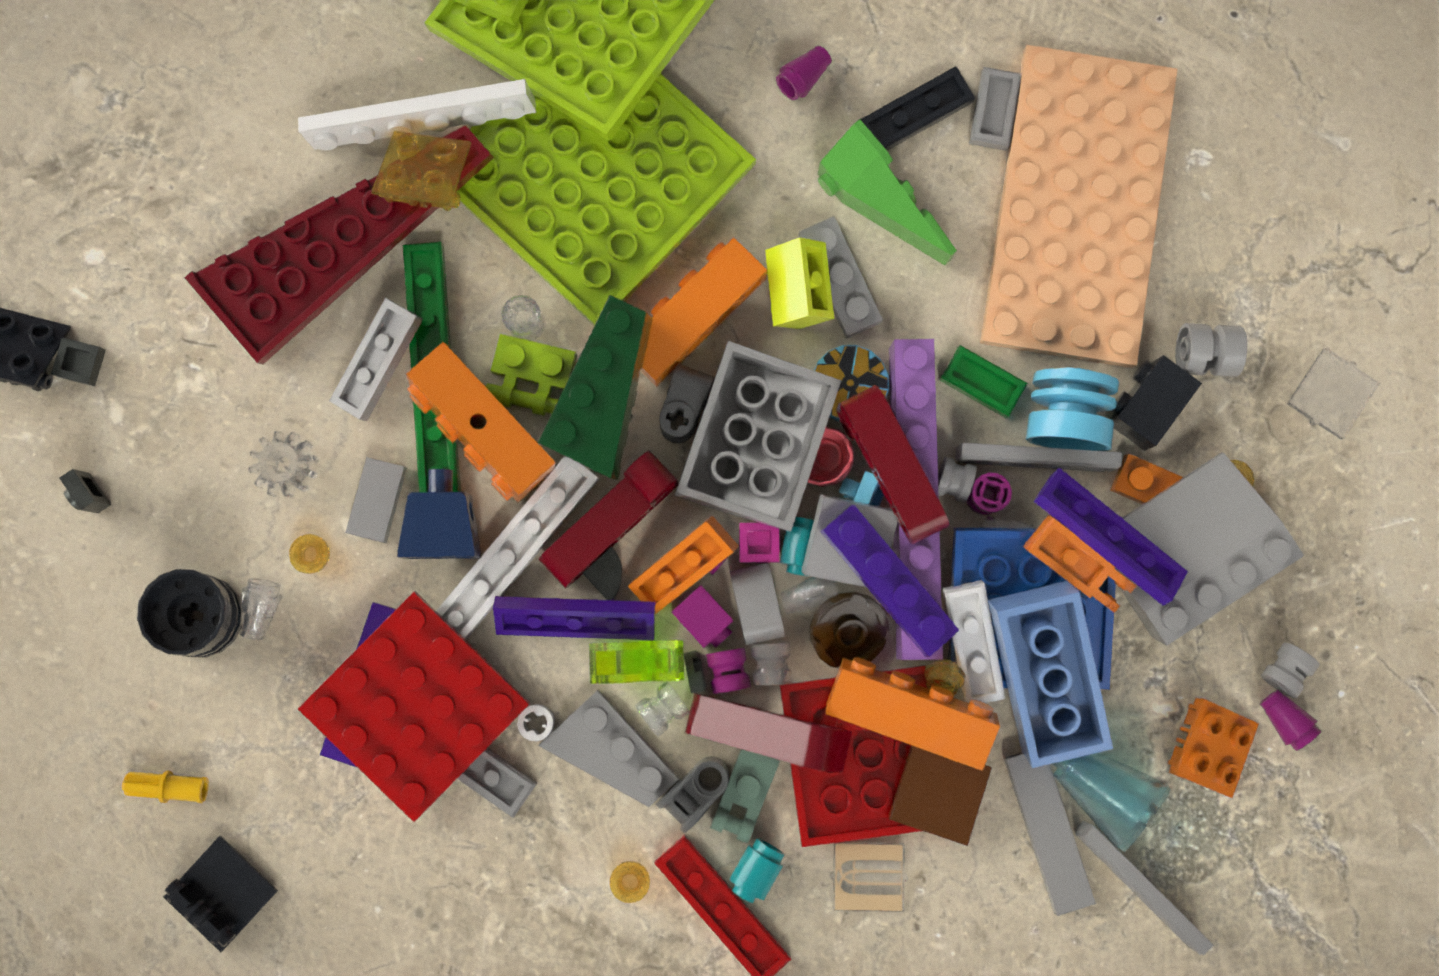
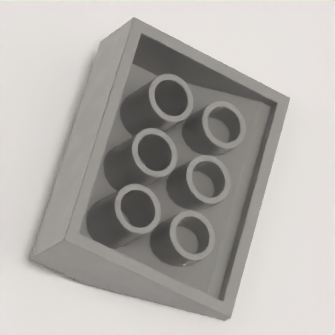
M728 341L674 496L791 532L841 380Z
M1220 453L1123 517L1126 522L1188 571L1174 599L1162 606L1138 585H1136V588L1131 593L1123 589L1121 591L1151 637L1167 646L1302 558L1304 554L1279 517L1225 453Z

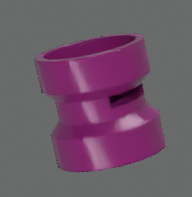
M986 473L974 479L971 492L966 501L967 505L973 512L979 515H990L1004 509L1012 497L1010 483L1004 476L998 473Z
M745 647L706 654L708 666L713 669L714 678L711 681L713 694L751 687L750 675L744 669V663L747 660ZM731 670L737 671V673L722 675L721 673Z

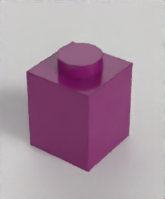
M701 585L671 612L703 648L709 643L716 648L733 633L728 625L734 620Z

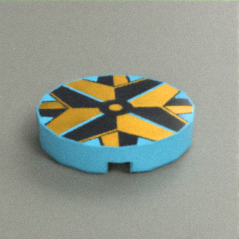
M841 345L829 350L817 362L814 369L816 372L841 380L829 418L839 422L836 409L840 402L874 385L880 388L885 398L889 391V377L882 360L871 350L858 345Z

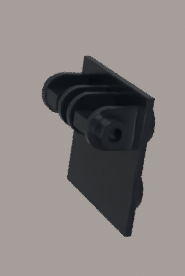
M0 308V382H9L15 386L31 387L34 391L38 392L42 389L48 390L52 385L53 377L47 374L46 369L57 353L62 337L66 338L71 330V326Z
M219 836L179 880L175 879L164 890L166 894L163 898L221 953L278 890L222 836Z

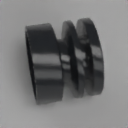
M175 569L159 575L145 588L138 602L137 621L141 634L152 647L170 655L207 658L223 652L235 641L242 628L244 610L239 595L228 583L196 570ZM193 611L204 613L202 621L192 619Z

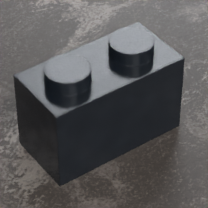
M1164 355L1153 362L1146 360L1132 377L1137 383L1129 393L1123 391L1116 398V408L1111 410L1114 412L1110 418L1114 422V429L1144 451L1157 446L1202 384Z

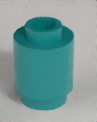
M796 517L791 532L786 531L780 563L787 565L786 573L809 577L804 575L801 570L814 520Z
M757 838L753 846H747L729 878L735 884L732 891L750 903H754L756 898L765 900L784 866L781 861L785 854L770 843Z

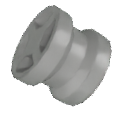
M945 456L938 472L939 496L945 494L953 495L957 501L965 503L974 483L977 466L969 463L962 466L956 464L954 459Z

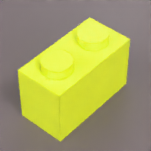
M797 238L766 249L773 326L802 329L834 319L826 242Z

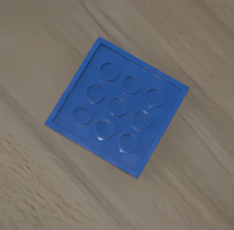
M953 527L951 586L956 587L965 583L982 580L985 583L987 600L1067 580L1023 547L1037 528ZM1108 576L1098 589L1103 593H1108L1115 599L1116 584ZM1077 589L1081 596L1100 689H1110L1114 612L1093 596L1089 598ZM992 622L1003 688H1007L997 639L995 635V630ZM951 638L949 639L947 683L950 688H961Z

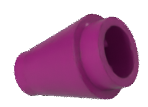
M817 45L808 52L781 66L780 73L776 76V83L780 91L791 100H797L799 97L805 98L827 67L832 63L830 54L825 48Z
M1279 689L1260 702L1261 707L1264 709L1285 746L1290 744L1295 751L1308 745L1322 732L1316 725L1318 720L1286 695H1283Z

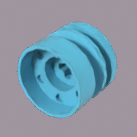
M1071 367L1043 369L1034 373L1033 384L1040 389L1031 393V400L1048 407V409L1034 411L1029 414L1026 440L1029 443L1047 448L1108 451L1112 448L1114 422L1111 419L1097 415V412L1116 408V399L1108 395H1114L1118 392L1119 381L1117 378L1088 369Z

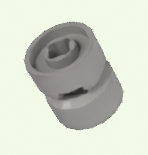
M1185 323L1182 325L1175 348V361L1179 367L1190 375H1204L1208 370L1214 376L1237 377L1241 374L1247 357V335L1243 327L1218 325L1212 330L1208 324Z

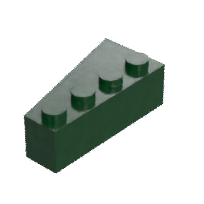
M609 295L538 443L615 480H618L620 475L621 459L624 446L626 447L630 417L636 400L640 370L643 367L653 320L647 312Z

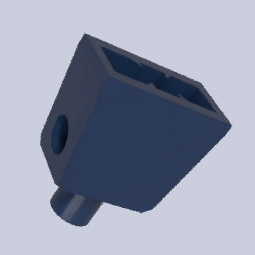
M428 470V492H411L408 494L397 550L398 558H481L472 496L466 492H453V470Z

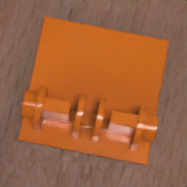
M1195 698L1194 703L1188 705L1187 708L1189 709L1184 720V724L1191 727L1190 729L1183 726L1180 727L1179 730L1188 735L1186 740L1176 738V742L1184 746L1183 748L1175 746L1171 759L1167 763L1171 765L1168 773L1233 798L1259 723L1204 698Z

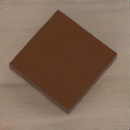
M911 745L888 818L892 821L968 846L992 767L985 765L983 771Z

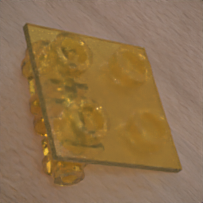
M394 131L372 188V194L384 197L390 203L399 201L416 206L419 201L420 206L427 208L429 203H431L432 207L443 208L445 211L458 208L460 205V193L455 192L471 142Z

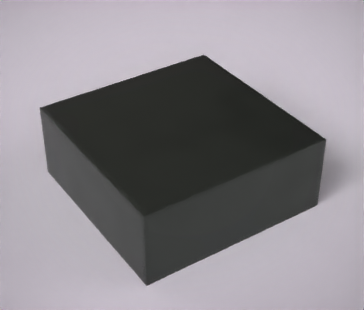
M62 337L51 375L95 387L106 350L98 346Z

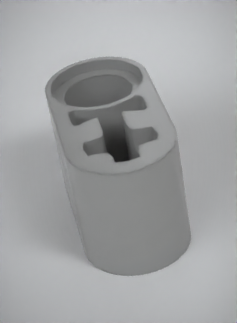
M769 563L729 571L745 644L750 645L785 637Z

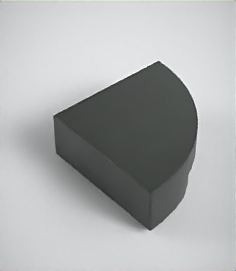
M612 546L583 572V575L606 600H613L622 582L621 560Z
M697 650L683 653L691 694L705 691L706 682L700 653H697Z

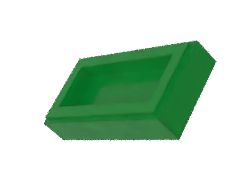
M961 345L956 349L939 379L944 384L1006 419L1010 416L1028 384Z

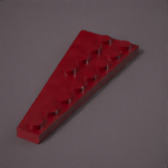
M464 125L425 146L426 149L403 162L399 160L389 165L390 169L369 180L366 178L355 184V188L338 197L332 196L285 221L284 226L263 237L257 236L249 240L248 245L229 255H221L214 259L215 262L196 273L192 271L184 278L256 363L264 365L493 160L494 157L468 127Z

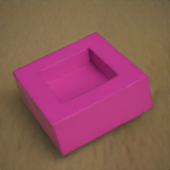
M739 523V562L779 563V528L762 523Z

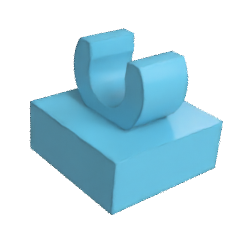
M865 471L861 483L845 478L839 490V493L843 494L844 498L879 507L884 496L873 473Z

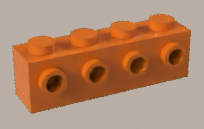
M734 237L726 245L723 242L717 244L706 257L709 262L699 272L695 269L691 270L680 281L678 286L681 289L671 299L667 296L662 298L651 310L653 320L643 367L640 371L656 387L766 280L767 269Z
M854 657L852 661L843 658L827 700L825 713L981 771L984 769L1000 728L998 715L993 712L994 709L990 705L978 700H970L969 703L954 698V694L951 691L939 686L932 685L930 689L915 684V679L901 672L893 671L890 675L878 671L875 664L858 657Z

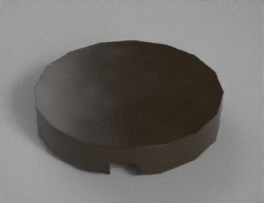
M855 591L839 593L826 600L815 611L810 623V642L818 657L830 667H840L843 658L852 661L854 657H858L871 662L884 649L887 642L885 637L887 630L889 631V621L883 608L869 595Z

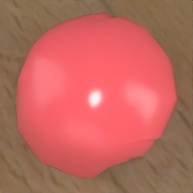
M830 427L825 428L807 483L819 487L833 486L844 480L850 473L854 463V449L851 441L840 430Z

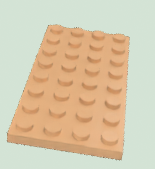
M1026 45L1022 57L1021 79L1009 144L980 344L1127 368L1137 366L1177 68Z

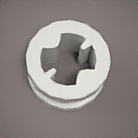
M531 705L519 715L517 722L518 730L529 741L543 740L555 728L554 714L550 708L544 705ZM534 711L536 716L544 715L546 717L547 724L542 725V727L546 728L543 733L539 734L536 729L529 731L526 722L531 720L527 716Z

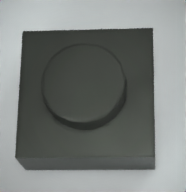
M71 469L59 478L67 489L64 491L66 499L75 509L98 514L111 505L90 473Z

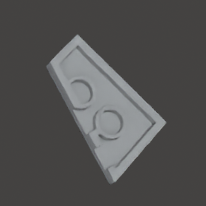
M599 690L538 745L648 807L679 779Z

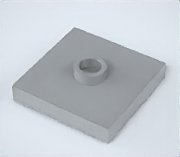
M820 494L801 572L807 576L866 587L820 531L850 505L854 504L891 548L898 522L893 511L888 508Z

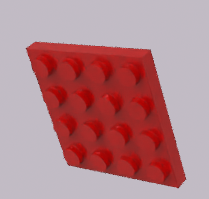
M415 591L321 684L298 710L403 813L415 822L529 706L530 702Z
M939 664L881 671L890 675L893 671L904 673L915 679V684L928 689L932 685L942 687ZM836 677L780 684L783 715L807 722L834 726L852 732L843 772L815 770L790 763L801 846L809 847L922 831L888 818L911 745L825 714L827 700Z

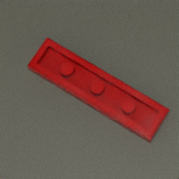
M685 834L654 861L659 870L751 976H774L792 960L789 953L742 899L732 891L733 889Z

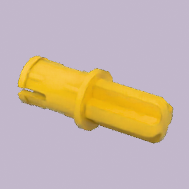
M168 770L163 774L128 772L125 774L124 781L122 782V790L126 796L158 798L160 803H167L169 800L203 803L206 800L209 789L207 777L178 776Z

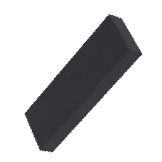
M957 66L860 120L888 151L972 104L975 96Z

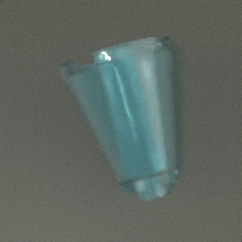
M1099 752L1052 763L1057 768L1053 776L1111 843L1124 852L1147 826L1145 824L1153 813H1157L1171 790V787L1165 784L1164 781Z

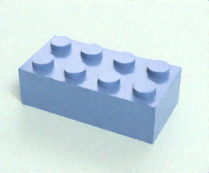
M1068 581L988 600L1021 750L1031 767L1035 768L1113 749L1080 592Z

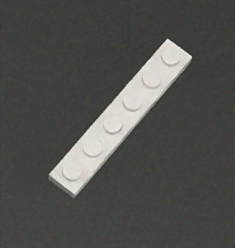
M522 79L299 117L298 131L314 150H332L340 145L352 143L369 144L376 139L388 137L405 138L412 133L424 131L441 132L453 126L465 124L476 126L484 124L489 120L501 118L518 119L525 114L536 113V102L526 80Z
M564 456L436 611L467 640L493 608L495 596L502 597L597 483L599 478L584 465Z

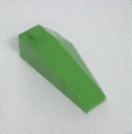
M859 119L820 161L817 173L820 186L829 196L835 195L844 205L941 264L946 265L951 261L957 250L932 214L924 208L919 211L916 207L917 201L913 194L915 190L908 180L902 181L895 177L888 165L893 161L892 157Z

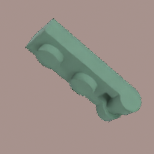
M741 749L710 828L720 833L724 829L736 834L737 840L748 843L780 760ZM733 803L747 809L743 820L729 814Z

